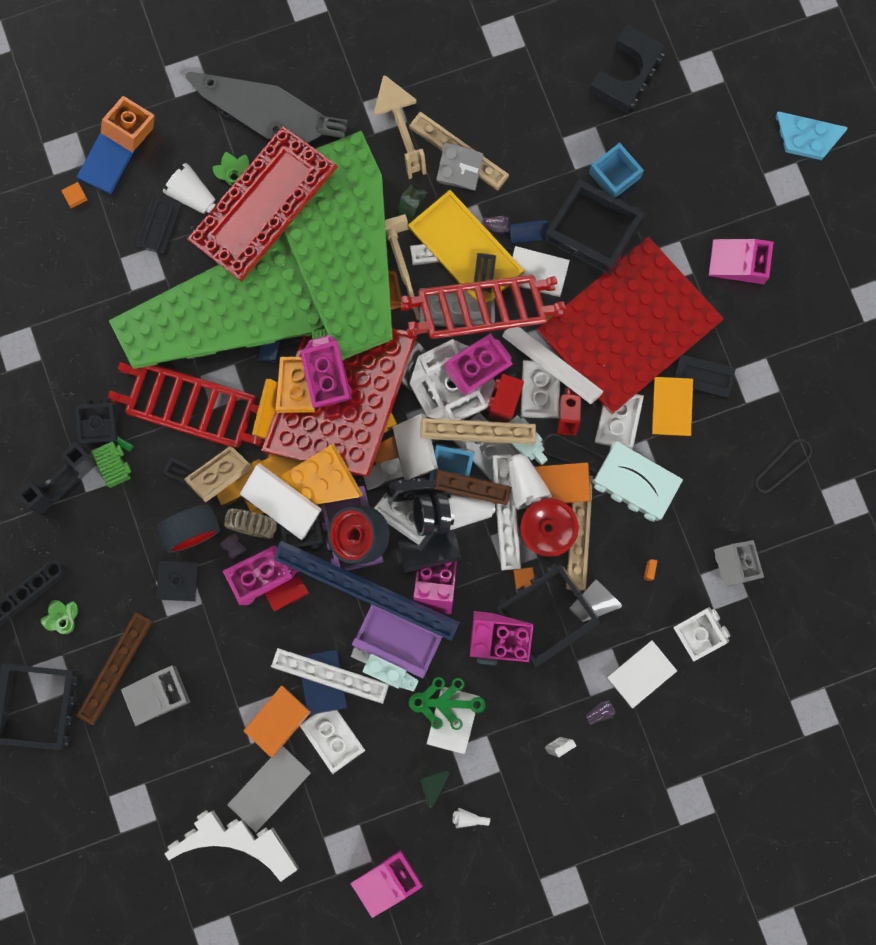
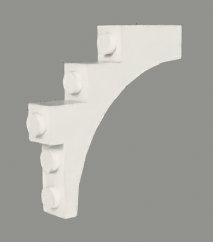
M206 810L198 815V821L194 823L198 831L195 828L184 835L186 837L185 840L180 843L178 840L168 846L169 851L165 853L168 860L183 852L199 847L221 846L234 848L259 859L271 869L280 882L299 869L273 828L270 830L264 828L256 834L258 836L256 839L243 820L238 822L235 819L226 825L228 827V830H226L214 810L210 813Z

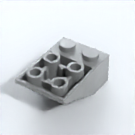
M176 666L167 667L121 689L135 726L190 703Z

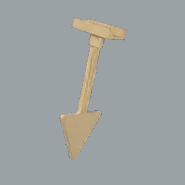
M383 76L374 115L389 111L393 112L407 153L404 155L408 178L411 179L412 173L420 170L423 175L427 174L423 149H414L400 110L402 107L415 104L416 99L387 76Z
M404 214L385 220L386 237L390 241L402 281L407 288V294L410 297H415L397 240L398 232L409 230L408 221ZM414 307L413 311L417 320H421L418 307Z

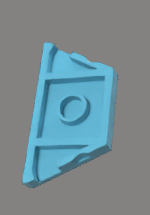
M777 112L776 120L779 121L781 128L780 134L784 140L785 152L822 160L847 130V127L792 114Z

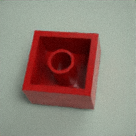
M502 374L501 379L497 378L492 392L496 395L495 397H490L486 410L490 412L489 418L509 423L512 420L524 384L523 380Z

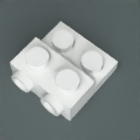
M710 607L674 627L693 661L729 642L728 637H730L727 628L720 626L718 613L715 609L711 610Z

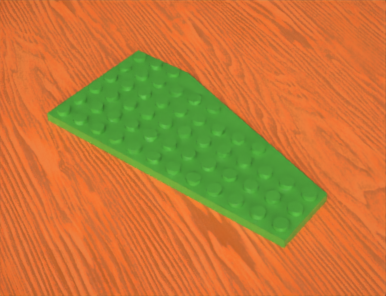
M362 131L316 148L317 151L337 164L338 168L284 231L326 332L338 341L342 360L393 340L383 179Z
M284 232L242 282L222 266L217 265L109 320L133 369L157 365L159 362L187 357L189 359L216 354L218 351L244 346L248 348L274 343L276 340L292 337L311 336L312 331L325 328Z

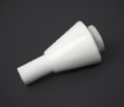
M458 808L457 812L454 811L452 821L456 828L477 824L489 826L490 818L477 816L461 808Z

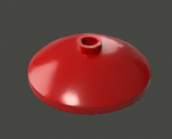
M548 498L537 501L527 508L521 519L520 530L523 541L530 550L541 556L553 557L565 553L573 546L578 536L579 524L576 514L570 506L560 500ZM546 524L551 526V531L547 532L545 530Z

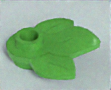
M225 152L221 165L213 166V172L218 179L226 180L227 184L232 186L237 179L232 180L231 178L233 176L239 178L248 168V157L243 155L237 160L233 155Z
M52 600L48 606L49 615L41 618L42 625L45 629L49 631L56 630L60 634L72 632L75 626L74 619L78 614L76 603L72 601L65 606L59 600Z

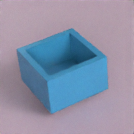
M618 143L591 165L589 174L604 191L616 198L637 182L644 170L627 150Z
M437 443L435 458L438 469L470 476L475 451ZM437 470L430 473L429 480L435 479Z

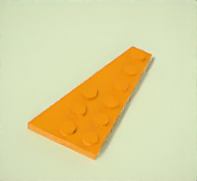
M334 444L279 476L281 480L315 505L363 496ZM243 498L251 512L257 514L264 513L246 498Z

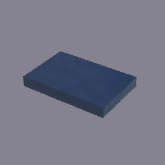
M337 650L303 656L340 668ZM302 678L306 706L311 711L308 716L347 709L344 691Z

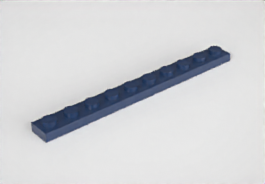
M283 541L278 545L273 560L452 641L460 622Z

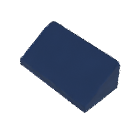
M547 220L511 224L509 228L511 243L544 240L545 233L548 230Z
M281 340L261 345L258 360L277 363Z

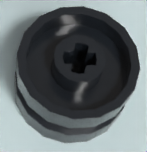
M444 491L432 492L430 496L428 493L415 494L413 499V519L419 536L431 535L433 531L436 534H445L450 531L451 510L448 497Z

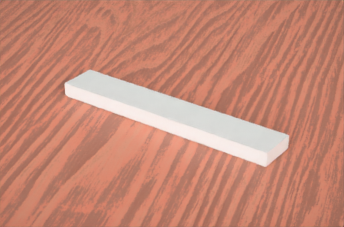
M520 327L509 328L504 332L502 337L590 404L603 393L595 384Z
M511 454L492 455L493 480L495 483L512 487L509 461L512 460ZM511 489L508 505L496 503L501 570L521 569L517 514Z
M277 648L271 665L272 668L381 704L384 702L389 684Z
M559 737L546 745L545 749L548 754L560 757L576 747V744L572 739Z

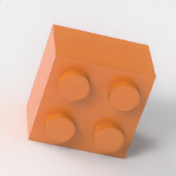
M122 96L102 119L101 133L133 153L152 131L155 115Z

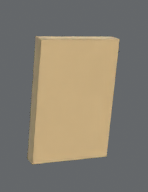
M228 447L184 480L204 502H207L251 470L252 467L234 448Z

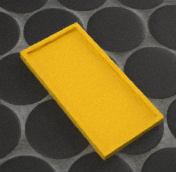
M451 190L408 224V228L459 284L474 282L477 253L496 255L493 280L521 276L525 271ZM484 258L480 260L478 282L482 281ZM488 259L486 280L490 278L492 259ZM509 285L500 286L501 291L505 290ZM492 288L491 293L483 292L487 305L495 298ZM466 291L477 302L475 291Z

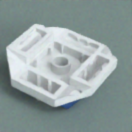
M452 339L418 356L410 386L427 418L464 420L487 408L495 385L493 378L468 395L461 393L457 387L452 389L447 386V383L452 380L446 372L444 363L470 346Z

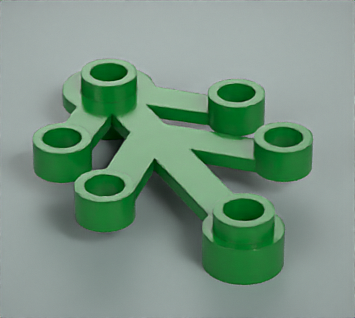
M440 677L435 678L433 684L424 693H415L409 699L410 708L415 712H422L430 720L431 726L434 729L442 728L443 720L436 717L429 707H437L450 722L451 728L454 730H460L463 727V722L461 719L456 718L448 708L471 709L475 713H481L486 708L484 699L480 697H474L471 701L448 700L458 690L464 688L465 683L460 678L454 679L452 685L438 699L429 698L438 689L444 688L445 681ZM437 680L442 681L441 687L436 686L435 683ZM458 680L462 682L460 688L455 686V682ZM417 699L422 700V704L420 706H416L415 701ZM476 701L481 703L478 709L474 708V702ZM436 719L440 720L441 722L439 727L434 726V721ZM456 720L460 722V726L458 728H455L453 726V723Z

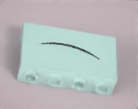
M617 441L612 443L609 454L596 477L591 482L595 485L594 488L602 493L606 491L611 494V498L617 502H625L632 511L638 512L639 510L645 514L644 517L652 522L661 520L683 479Z

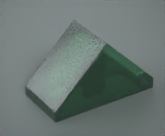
M411 184L402 194L395 217L405 214L408 224H410L415 219L428 192Z
M444 770L420 778L428 807L433 808L450 771Z

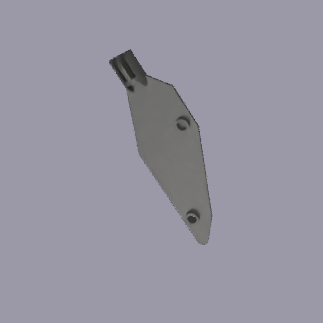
M188 72L186 74V79L202 97L269 140L276 135L282 126L306 143L321 135L345 138L344 132H346L348 120L324 116L279 86L196 72Z

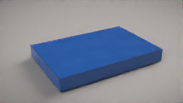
M100 132L77 178L112 194L133 153Z

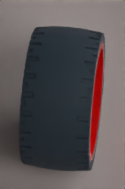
M208 504L186 509L157 525L158 534L168 553L193 547L210 539L220 531L215 514Z
M363 505L349 506L339 510L332 517L327 531L328 543L334 555L339 560L350 564H365L381 557L387 549L390 536L385 517L378 510Z

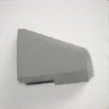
M597 580L583 593L598 616L622 607L621 603ZM578 599L569 608L582 622L592 619Z

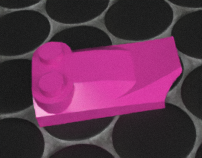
M490 333L447 360L444 366L448 376L458 390L468 395L513 364L511 362L512 357Z
M331 335L309 340L308 345L303 350H300L312 407L328 406L351 399L352 389L348 385L338 341Z
M276 545L223 570L239 605L251 604L256 597L287 582L298 572V570L273 560L277 551Z

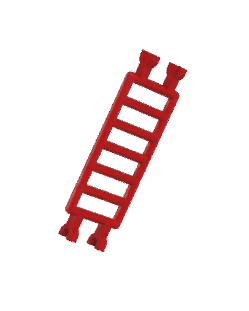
M534 275L420 289L416 297L401 296L402 302L400 303L401 311L422 307L425 322L422 323L408 322V329L406 330L408 337L428 333L431 339L544 324L548 321L547 316H563L562 310H565L566 307L564 301L544 306L539 291H555V285L558 283L557 278L552 276L545 280L536 281ZM529 283L539 317L528 318L518 284ZM511 285L520 319H509L500 286ZM483 288H493L502 322L491 323L482 291ZM464 291H475L484 324H472ZM456 292L465 327L454 328L445 293ZM438 295L447 329L435 330L427 296Z
M120 362L118 370L121 373L137 377L131 395L128 397L110 391L107 398L113 402L127 405L125 409L127 415L236 449L240 448L242 441L262 448L264 442L262 438L245 433L251 414H257L259 406L255 405L257 400L255 395L159 365L133 369L132 366ZM147 370L158 373L145 412L134 409ZM166 375L176 378L163 417L152 415ZM185 381L194 384L181 423L171 421L170 418L182 383ZM205 387L212 391L199 429L188 426L200 389ZM221 392L230 395L216 435L207 432L206 429L218 394ZM240 398L248 401L236 438L232 440L224 437L236 400Z

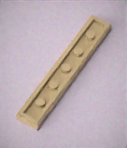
M419 112L409 125L411 130L442 152L444 143L474 150L422 112ZM483 156L479 178L498 191L509 177V174Z
M421 418L420 439L535 445L536 424Z
M589 476V478H590V494H591V500H592V483H591V482H592V480H593V476ZM591 502L571 503V509L578 519L579 531L575 543L568 550L567 572L580 591H586ZM566 582V590H571Z

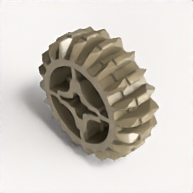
M229 509L224 519L226 528L259 538L271 539L274 537L277 529V522L274 519L245 510Z

